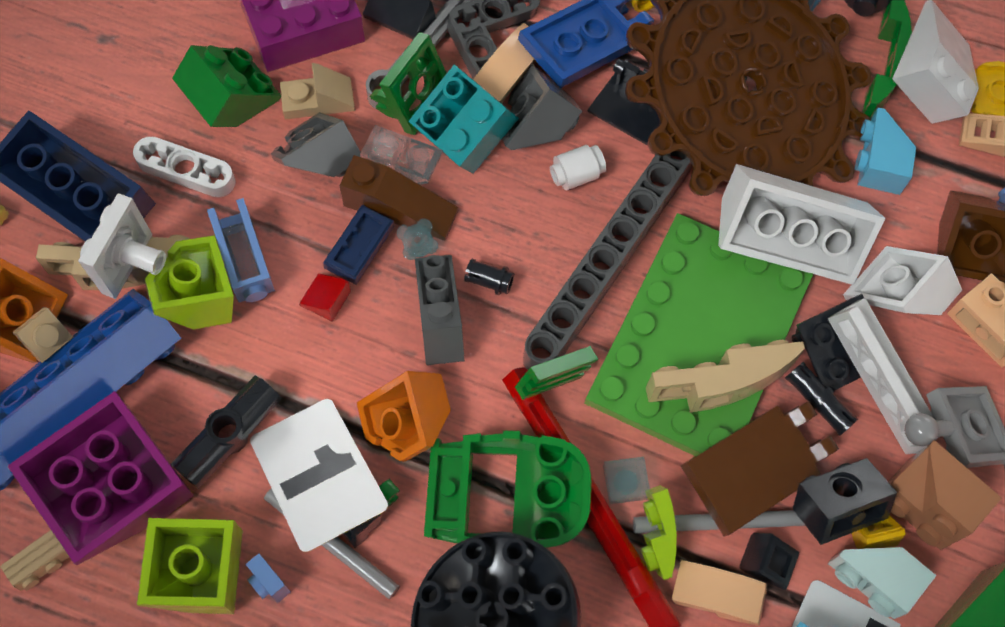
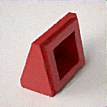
M318 273L299 305L333 322L351 293L350 284L342 278Z

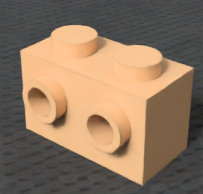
M991 273L961 298L947 314L1003 368L1005 366V283L999 281Z

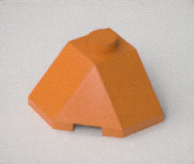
M406 371L356 402L365 439L374 445H381L390 451V455L398 461H408L431 448L451 411L442 375L439 373Z

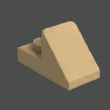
M312 63L313 78L280 82L285 119L309 117L318 113L326 115L355 111L351 78L317 63Z

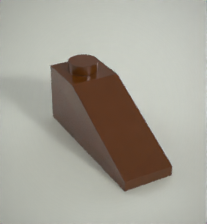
M355 155L339 185L344 207L358 211L361 205H364L393 220L394 224L446 241L458 212L456 205L394 169Z

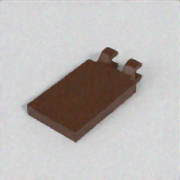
M809 401L795 407L786 414H783L779 406H776L680 465L723 536L731 535L797 491L799 483L813 475H821L815 463L839 449L831 435L823 440H817L811 445L805 440L798 426L817 415Z

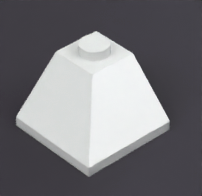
M886 246L856 279L854 285L847 289L843 296L845 300L863 294V297L866 298L871 306L903 313L941 315L959 295L962 288L948 256Z

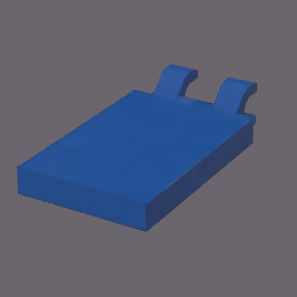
M581 0L521 30L518 41L557 86L562 88L632 51L633 49L626 42V33L629 26L636 22L651 25L655 20L646 11L627 20L623 16L629 11L625 4L631 0Z

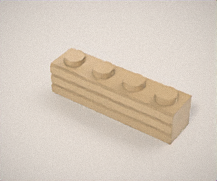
M50 530L2 564L0 568L14 588L21 591L24 589L29 590L39 583V578L43 575L58 570L62 566L61 562L66 560L69 555Z

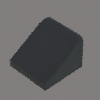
M753 533L748 541L739 569L780 589L787 590L800 552L773 534Z

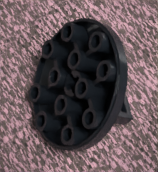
M488 532L459 542L446 551L433 564L418 589L413 605L411 627H581V608L577 589L569 572L551 551L540 543L519 534Z

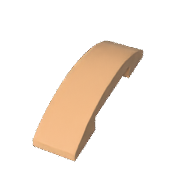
M525 23L520 25L500 45L473 79L501 103L532 64L535 66L537 63L518 41L520 31L529 27Z

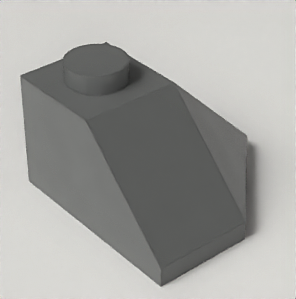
M532 64L511 92L508 104L512 106L511 112L519 119L502 138V141L507 148L515 150L561 140L566 132L571 131L576 126L579 115L583 111L569 94L562 88H559L554 81Z
M322 113L314 115L289 131L284 137L288 143L284 149L282 146L276 147L271 153L274 161L284 166L331 177L344 176L354 155L364 158L344 121Z

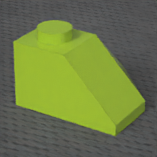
M215 235L176 241L167 252L165 265L158 275L149 273L145 278L153 314L193 330L232 323L234 295Z

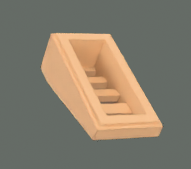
M974 113L963 116L959 146L1005 157V116ZM975 127L981 128L980 137L974 136ZM991 131L996 132L995 138H990Z

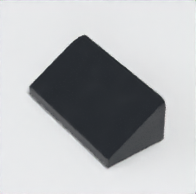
M368 0L362 13L365 18L410 39H414L419 32L424 33L436 19L431 0Z

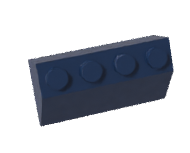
M30 110L26 112L0 142V182L85 242L92 238L100 224L103 210L112 204L118 193L132 198L143 218L146 217L156 204L140 185Z

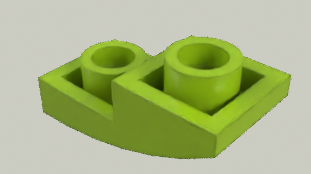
M659 485L645 490L648 501L643 503L644 511L650 525H657L658 530L643 535L647 546L642 547L641 551L650 572L655 570L656 574L663 580H666L673 575L677 550V533L669 491L667 488Z

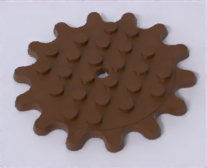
M650 0L658 10L661 22L657 25L636 22L629 26L626 33V42L630 48L645 57L648 62L649 71L644 75L633 76L627 81L625 88L626 97L633 103L647 104L656 110L660 118V125L650 134L648 148L653 154L659 156L668 155L673 151L685 154L693 167L689 187L695 195L708 196L716 190L720 182H729L736 164L813 186V178L818 172L826 175L833 182L838 183L848 182L853 178L854 167L845 156L842 143L845 137L860 139L863 135L860 131L864 121H871L867 115L859 112L854 107L851 95L855 89L866 87L871 82L872 76L870 69L865 64L847 61L840 53L839 43L847 36L850 30L849 23L844 16L832 14L826 18L817 17L809 8V0ZM745 77H750L755 81L757 91H747L748 87L745 83Z

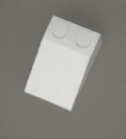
M928 0L924 4L892 80L931 124L968 116L979 87L969 44L933 0Z

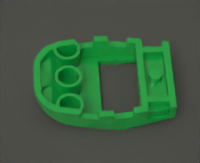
M503 431L502 434L481 435L479 433L463 435V441L442 443L440 438H437L431 447L424 537L458 544L467 538L479 535L478 533H468L473 454L517 456L513 533L528 537L545 548L557 547L573 540L582 531L588 520L591 507L592 485L590 467L584 454L572 443L544 435L540 438L523 435L520 431Z

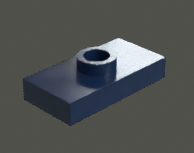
M361 205L324 260V269L357 285L393 230L394 221Z

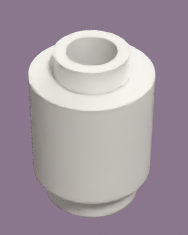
M584 145L557 155L553 158L554 165L550 166V173L556 186L561 185L566 191L596 180L600 177L601 173L606 172V162L597 145L591 147Z

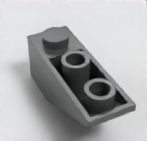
M431 255L424 258H415L426 365L465 361L463 332L452 255Z

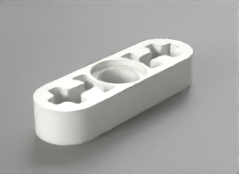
M145 137L134 146V158L140 169L148 174L213 197L226 196L235 187V177L232 169L225 161L157 137ZM155 151L158 152L160 158L156 156H151L149 160H147L145 157L146 154L152 155ZM184 160L194 162V167L190 172L185 174L175 172V167L179 162ZM220 174H223L224 180L217 179L214 184L211 182L209 176L217 178Z

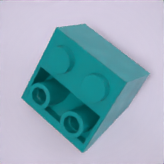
M454 64L408 122L459 167L474 174L519 118Z

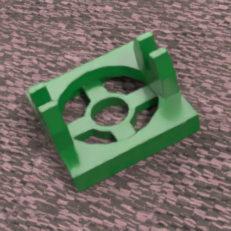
M421 32L417 34L379 84L381 88L374 90L370 95L372 100L378 102L376 105L378 111L388 117L398 119L404 132L415 135L418 130L408 121L447 74L428 34ZM408 75L410 79L408 91L402 98L400 84L405 76ZM423 76L424 86L422 91L417 94V82ZM416 99L421 101L415 109L409 110Z

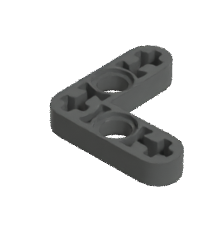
M472 0L460 4L451 10L447 29L473 79L497 50L489 33L534 17L540 0H522L523 2L518 4V0ZM528 1H529V2H530L529 6H526V4H525L524 2H528ZM491 6L497 7L501 10L503 16L496 19L491 18L486 14L485 9ZM458 19H462L464 23L470 22L469 27H465L463 23L457 24ZM473 45H480L487 50L488 55L482 58L475 57L470 53L469 48Z

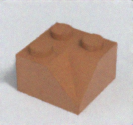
M935 440L905 462L889 480L890 485L897 491L891 513L899 518L906 519L917 529V535L925 543L937 547L939 550L972 534L1002 499V497Z

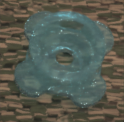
M420 219L417 224L411 226L401 225L397 229V237L403 242L404 249L402 253L406 259L414 260L416 257H423L428 253L433 254L437 251L438 242L432 237L431 230L433 226L429 220ZM416 236L421 238V241L418 243L414 241Z

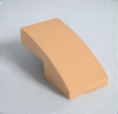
M681 560L672 601L677 605L716 613L721 618L759 626L767 584L722 569Z

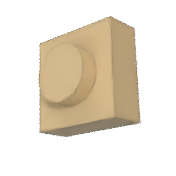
M46 307L39 310L13 332L33 356L42 363L73 338Z

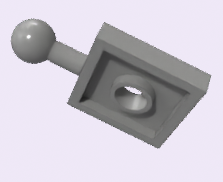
M987 386L937 388L926 394L931 405L933 417L923 413L915 414L905 424V435L911 443L917 446H928L933 440L936 441L938 437H944L947 451L967 468L1005 464V428Z

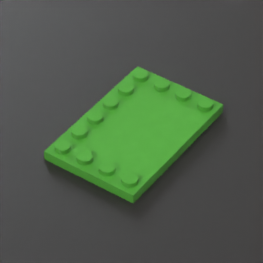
M677 213L584 404L696 456L749 423L763 389L729 405L690 413L687 398L648 402L646 386L652 372L667 366L688 369L705 362H714L718 365L726 350L738 344H750L751 347L765 346L772 341L785 340L813 274L720 249L718 246V230Z

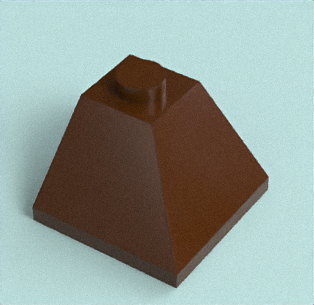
M950 190L939 223L937 255L949 257L956 276L983 281L992 273L999 281L1005 283L1004 203L988 197Z

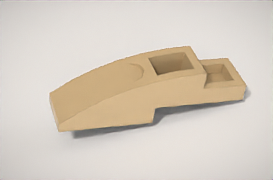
M172 235L169 238L151 236L146 246L165 251L167 257L168 250L176 241L188 240L190 238L182 235ZM56 242L54 245L39 244L36 259L48 274L72 275L83 290H99L78 262L82 247H76L66 242ZM134 266L122 289L146 285L145 278L150 272Z
M776 340L765 346L751 347L750 344H738L726 350L718 365L714 362H705L688 369H678L676 366L660 368L656 372H652L646 386L648 402L687 398L690 413L732 404L761 391L779 379L795 364L805 349L803 342L789 343L787 340Z

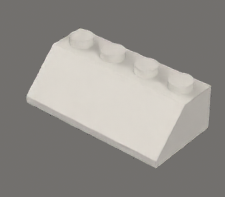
M736 164L722 197L718 246L723 250L854 285L886 218L868 202Z

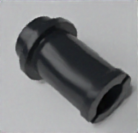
M473 258L466 269V272L469 274L464 276L465 282H471L495 290V295L498 296L501 293L508 294L514 280V273L510 272L508 267L504 266L500 269L476 261Z

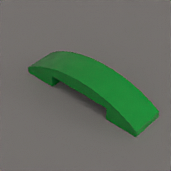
M890 0L888 7L883 11L877 39L891 43L884 75L876 74L865 95L862 113L870 119L878 107L883 108L897 86L892 78L912 34L911 20L905 0Z

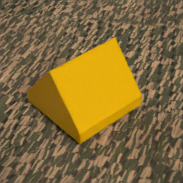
M889 515L888 519L851 534L857 549L897 547L905 536V529Z

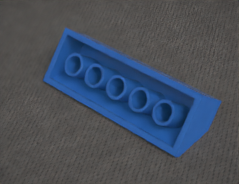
M135 289L130 290L74 334L71 340L47 360L36 364L0 393V491L6 488L15 478L8 468L9 464L108 395L119 390L123 385H130L136 382L144 374V368L155 359L165 358L174 350L175 343L181 339V336L166 319L153 314L151 302Z

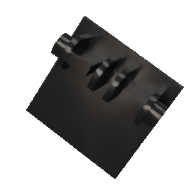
M618 59L613 67V72L615 73L588 108L587 112L648 145L650 134L660 125L658 113L650 105L629 101L625 94V88L630 78L636 75H644L649 70L644 69L641 71L640 68L631 64L629 59L625 61Z
M863 294L850 298L797 324L796 334L792 335L793 343L803 342L817 378L826 387L831 386L834 390L861 378L827 318L854 302L863 299Z

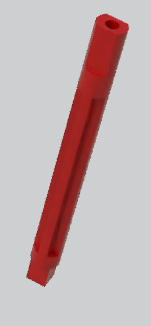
M526 367L513 369L502 381L536 437L541 438L544 435L563 439L571 443L541 393L522 400L515 386L528 371ZM591 477V507L587 522L619 574L621 581L649 627H681L680 621Z

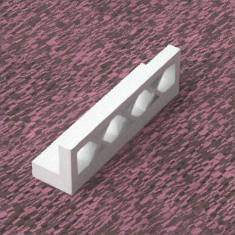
M863 298L827 319L905 454H917L926 446L914 445L907 439L905 424L915 414L923 413L933 417L932 413L866 298Z

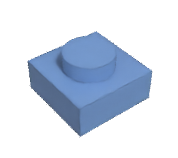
M259 553L246 563V566L253 573L247 580L262 599L270 594L279 603L291 592Z

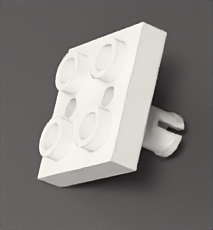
M118 193L112 204L103 210L100 224L92 238L86 240L83 244L78 262L102 294L116 299L134 266L153 275H158L165 265L166 253L163 250L146 246L152 236L148 225L134 200Z

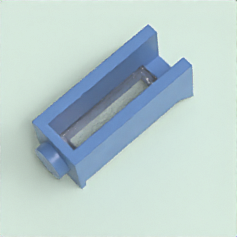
M244 198L236 200L240 213L230 217L219 219L214 207L207 209L223 262L238 302H256L265 298L268 293L275 291Z

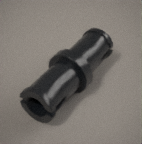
M804 362L785 377L810 402L814 410L816 409L837 431L839 436L858 420L834 396L835 390L831 386L826 387Z

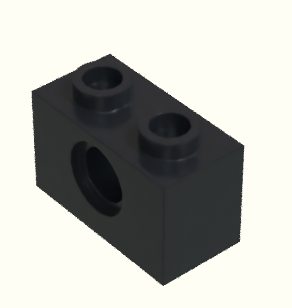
M865 458L852 464H842L833 471L820 476L813 475L799 483L793 510L820 545L888 519L897 491L875 466Z

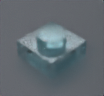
M644 457L604 462L603 469L609 504L648 500L645 490L650 489Z

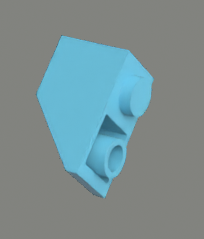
M878 107L871 121L865 120L860 131L863 135L859 140L864 141L863 150L859 151L855 162V170L860 171L858 186L900 195L912 179L916 146L885 109Z

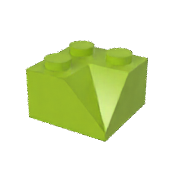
M148 518L137 605L187 613L234 614L243 530L234 520Z

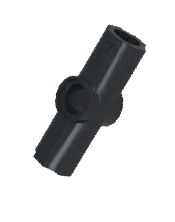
M255 375L224 408L215 410L209 415L205 428L171 463L172 467L199 489L231 454L237 453L245 447L249 434L282 400L281 396L267 382ZM236 425V430L231 436L227 438L218 437L220 430L224 426Z

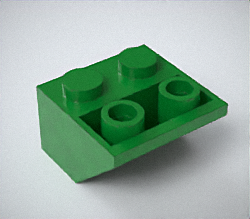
M191 45L172 77L210 127H238L278 102L281 98V94L272 85L273 82L270 77L262 73L246 50L238 47L222 48L213 45Z

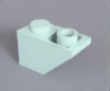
M903 547L846 549L832 557L827 563L836 570L834 573L843 584L853 589L857 588L869 598L868 603L876 612L893 619L908 614L937 576Z

